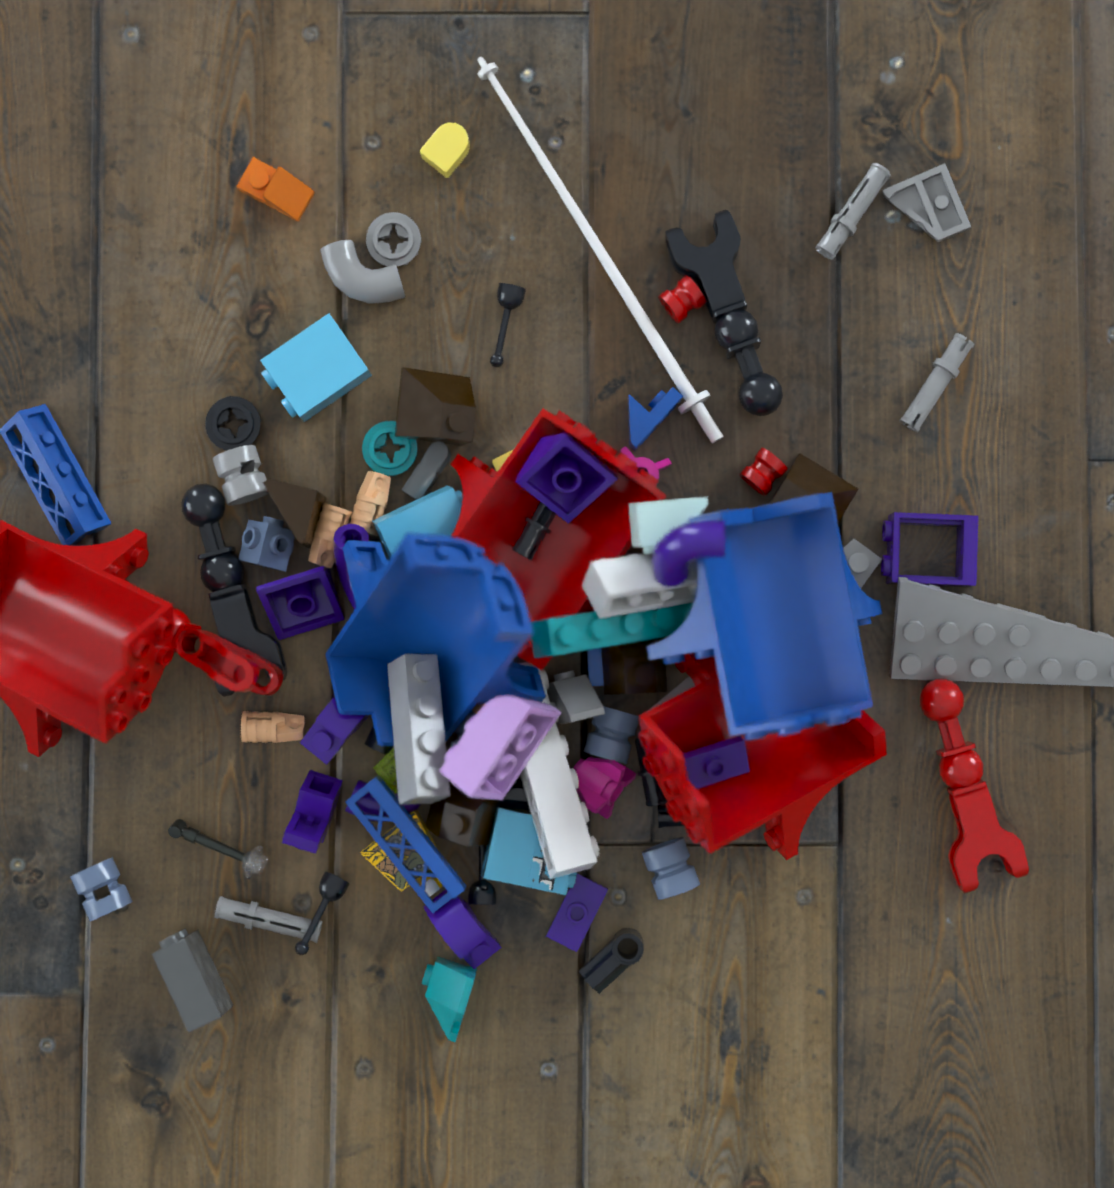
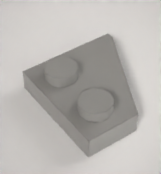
M945 163L882 190L884 197L938 243L971 229L970 222Z

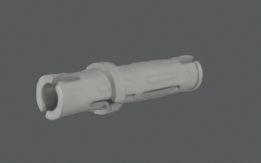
M872 163L867 174L852 193L843 209H841L839 214H834L830 220L831 226L815 247L821 255L833 260L847 238L854 235L857 230L856 225L891 176L889 170L884 166Z
M955 333L954 338L941 358L935 359L932 364L934 369L903 417L900 418L901 424H908L907 428L919 432L921 425L950 380L957 378L960 373L958 368L970 349L973 348L974 343L971 340L965 341L967 337Z
M223 896L218 900L214 916L217 919L220 918L244 924L246 929L252 930L253 927L301 939H303L312 919L259 907L258 902L251 901L250 904L227 899ZM319 921L310 941L318 942L323 921Z

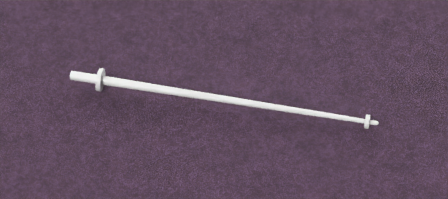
M479 57L478 62L482 68L478 71V76L481 80L489 79L686 401L678 407L679 412L684 414L691 410L710 442L713 444L724 436L703 404L711 395L707 390L696 393L494 74L498 71V67L494 62L487 64L483 57Z

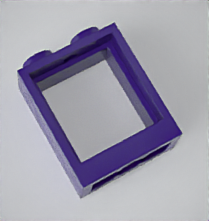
M894 512L888 515V521H883L882 540L887 541V555L882 556L881 575L886 576V584L898 585V577H906L910 581L928 586L929 584L942 587L969 588L976 586L978 516ZM900 525L957 527L955 577L899 575Z

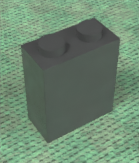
M185 928L159 942L161 949L154 952L152 956L188 1033L222 1017L233 1006V1003L199 930L188 934Z

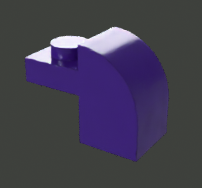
M334 697L316 718V722L300 741V744L327 765L369 715L340 714Z
M309 770L300 788L295 812L284 832L282 843L316 854L329 830L343 780Z
M445 889L438 896H436L433 899V901H437L448 891ZM460 894L450 899L434 913L426 905L423 907L449 947L473 969H476L502 948L497 939L477 919L470 905Z

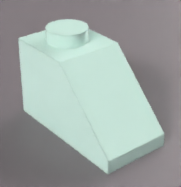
M708 497L629 503L632 546L643 547V553H654L656 544L671 529L689 523L688 518L697 517L708 505Z

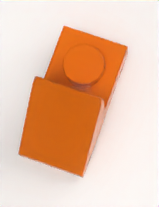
M254 157L236 186L239 191L299 222L315 193L314 190L282 167L278 166L275 169Z

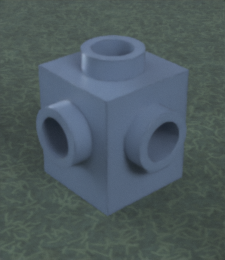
M267 516L263 517L262 522L248 520L247 527L242 535V547L238 560L286 572L289 557L294 548L295 536L290 529L283 528L284 521Z

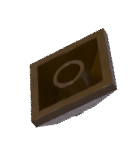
M405 367L401 368L394 437L429 442L440 441L444 444L458 446L472 443L476 405L470 377Z
M799 453L769 504L832 492L837 522H839L857 493L858 488Z
M665 637L602 647L604 695L667 692L666 664H664L663 658L649 660L647 651L648 645L658 643L664 640Z
M449 780L450 796L430 805L426 827L437 837L468 847L489 845L499 800L471 798Z

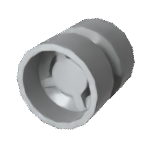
M255 445L237 447L213 457L212 460L218 477L225 479L222 490L228 506L250 502L269 494L263 484L267 480L265 473L258 471L262 463Z

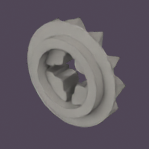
M397 212L385 213L377 217L369 226L366 234V245L370 255L380 265L385 266L395 264L396 266L408 265L418 255L422 242L416 223L410 217ZM393 227H395L398 237L404 239L403 243L397 244L394 254L389 243L379 241L389 239L391 233H393Z

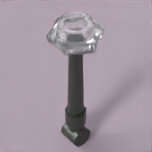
M177 819L168 829L169 835L173 838L182 836L184 840L193 844L196 842L241 861L245 871L244 875L247 879H250L253 874L259 876L265 867L267 856L263 855L262 846H257L245 854L200 833L195 828H188L187 824L181 819Z

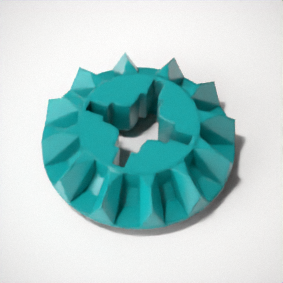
M384 421L374 425L365 435L362 444V453L367 465L373 471L387 476H396L408 471L416 460L418 445L416 440L394 437L396 421ZM387 435H390L394 445L405 446V448L394 452L393 463H391L386 453L375 451L386 446Z

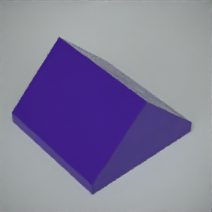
M560 433L539 439L518 474L516 483L569 524L618 479V475L568 434Z
M325 566L256 587L257 594L278 640L345 620L330 569Z

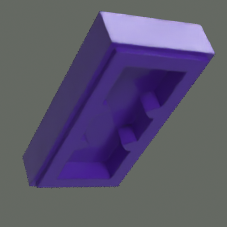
M741 736L683 753L688 781L696 789L750 772L745 740Z
M577 873L574 887L569 888L546 937L577 952L608 888Z

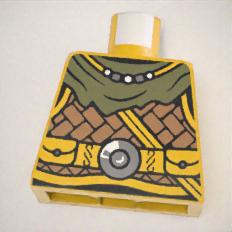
M416 809L410 815L436 846L420 813ZM396 825L382 835L387 842L401 843L402 833ZM376 841L360 852L398 890L402 892L410 886ZM391 847L399 857L400 848ZM405 849L403 863L409 870L423 871L424 860L416 850ZM413 875L422 885V876ZM427 877L425 891L431 896L441 889L443 885L438 878Z

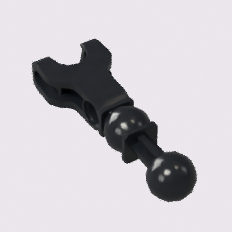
M722 210L715 214L713 228L716 240L707 247H696L690 244L680 228L667 230L665 243L675 271L683 277L689 276L698 284L706 299L709 314L715 324L714 331L717 341L727 350V359L736 357L744 378L738 393L740 403L747 412L756 416H765L773 413L782 402V386L775 377L763 372L755 351L760 347L761 339L757 337L759 332L757 321L751 313L746 311L748 305L733 266V262L738 254L741 237L731 213L728 210Z
M206 483L196 484L190 487L184 494L181 507L185 519L192 525L199 527L206 552L198 555V560L203 561L200 568V576L204 586L212 592L208 596L218 634L231 643L258 654L277 665L282 670L283 680H285L287 677V667L281 644L272 635L264 633L259 629L246 585L242 584L244 566L233 553L236 552L235 547L225 546L219 520L223 517L225 511V499L221 491L215 486ZM265 669L267 677L270 678L269 672ZM214 681L218 692L223 697L230 696L235 692Z

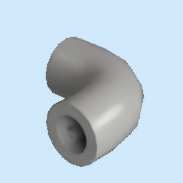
M352 240L336 241L320 249L325 269L333 284L349 298L368 304L385 303L405 298L396 264L381 269L372 270L366 268L359 261Z

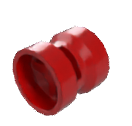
M687 275L678 281L677 287L673 290H666L658 296L666 312L678 324L687 318L688 312L692 309L698 310L706 304L703 293Z
M761 448L754 456V463L751 466H746L739 476L759 494L766 496L772 489V482L776 478H781L788 468L770 451Z

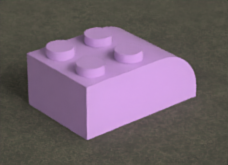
M513 696L494 698L486 703L478 714L467 722L464 728V735L458 744L454 745L447 752L444 759L445 763L439 772L471 798L503 800L561 712L544 702Z

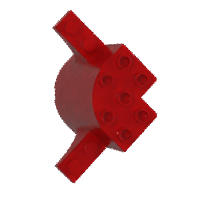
M544 408L498 472L492 468L490 469L488 465L475 456L469 461L459 453L450 464L457 471L463 490L460 516L451 537L465 540L485 550L483 553L484 557L495 566L501 563L508 570L522 593L530 622L593 612L595 609L582 587L591 562L599 559L624 557L631 547L629 503L664 500L667 496L655 487L659 480L643 469L637 473L639 469L637 467L638 464L628 456L620 452L615 457L617 451L602 440L596 444L598 441L595 437L596 434L578 422L575 426L576 422L560 410L554 415ZM566 433L616 473L618 479L569 524L556 514L548 528L551 530V533H546L531 561L513 551L512 548L527 524L526 518L531 519L540 501L517 484L516 478L541 437ZM531 637L517 653L520 658L541 671L552 658V656L534 658Z
M0 520V698L16 717L25 736L27 750L31 754L40 757L50 747L52 748L57 745L62 737L61 721L106 744L117 733L123 732L138 712L143 713L149 707L152 701V693L163 674L165 666L170 663L174 655V648L171 647L174 621L173 604L124 581L136 569L143 567L148 559L147 533L134 529L127 535L106 543L71 546L42 540Z
M694 652L684 654L685 661L676 662L675 666L681 673H686L693 680L695 686L639 715L641 732L638 733V736L647 755L643 757L646 770L652 777L655 776L660 789L668 801L666 808L671 818L675 822L681 821L694 844L700 843L709 854L765 823L766 832H764V839L771 850H777L786 860H789L798 855L799 840L803 827L821 799L842 780L887 755L885 730L864 710H861V717L848 719V722L834 725H826V722L814 724V727L800 729V732L778 736L777 732L766 734V737L754 740H745L744 734L730 736L715 656L696 659ZM741 736L745 740L750 772L696 789L688 781L683 753Z

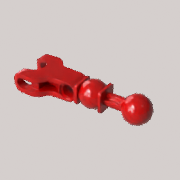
M173 607L174 630L171 647L174 648V652L181 658L206 672L214 681L233 691H252L256 694L270 696L280 689L283 682V672L277 665L258 654L231 643L213 632L201 630V626L191 623L190 618L183 611ZM199 638V640H200V647H199L198 651L196 652V651H195V642H196L197 639ZM266 669L270 675V682L264 687L256 682L260 673L259 670Z
M935 679L923 688L920 695V707L926 717L931 721L937 722L944 748L936 750V753L942 757L939 763V772L943 782L949 786L947 791L958 829L957 838L952 843L948 854L956 884L964 894L975 891L979 886L977 867L981 859L989 854H999L1006 871L1016 878L1027 876L1029 866L1023 843L1016 835L1000 827L986 781L981 780L984 771L983 761L979 754L973 750L976 748L975 743L964 741L957 717L964 706V695L960 687L953 681Z

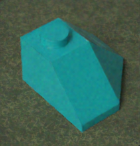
M437 957L434 965L427 964L422 984L428 986L425 997L449 1041L456 1042L477 968L473 969L470 966Z

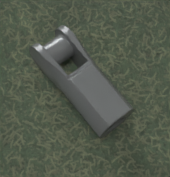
M434 442L429 446L421 459V463L417 465L402 488V491L411 498L417 500L427 495L438 479V475L441 474L450 461V449L443 442Z

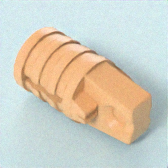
M367 472L357 494L356 504H354V511L351 514L349 524L359 525L368 532V535L378 537L372 521L384 515L391 477L378 472Z
M323 502L308 561L319 566L332 568L335 561L334 534L339 527L350 523L353 512Z
M268 711L242 712V742L278 743L302 740L305 735V717L303 715Z

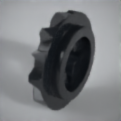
M236 396L225 397L213 404L208 411L205 421L206 432L210 440L217 447L225 451L241 446L253 445L257 436L260 435L261 418L256 407L248 400ZM231 411H233L237 420L248 421V423L238 427L237 438H235L232 430L225 429L224 427L220 428V426H225L226 423L230 422Z

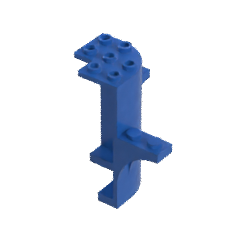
M832 492L805 496L754 508L720 511L688 518L689 523L725 520V558L696 559L698 586L692 609L683 624L672 635L658 643L647 646L649 660L663 658L664 664L685 661L684 654L694 652L696 659L715 656L730 736L744 734L745 740L766 737V734L777 732L778 736L800 732V729L811 728L815 726L814 724L826 722V725L848 722V719L861 717V710L873 706L858 627L871 624V617L882 614L880 600L868 597L857 584L850 570L841 542Z
M407 533L388 561L380 542L347 540L343 547L356 609L325 655L338 712L342 715H371L377 742L380 746H394L387 664L404 654L437 655L445 742L477 703H488L500 696H513L539 702L546 698L538 668L521 665L512 661L533 635V629L522 593L514 578L501 563L495 566L483 556L485 550L470 542L450 536Z

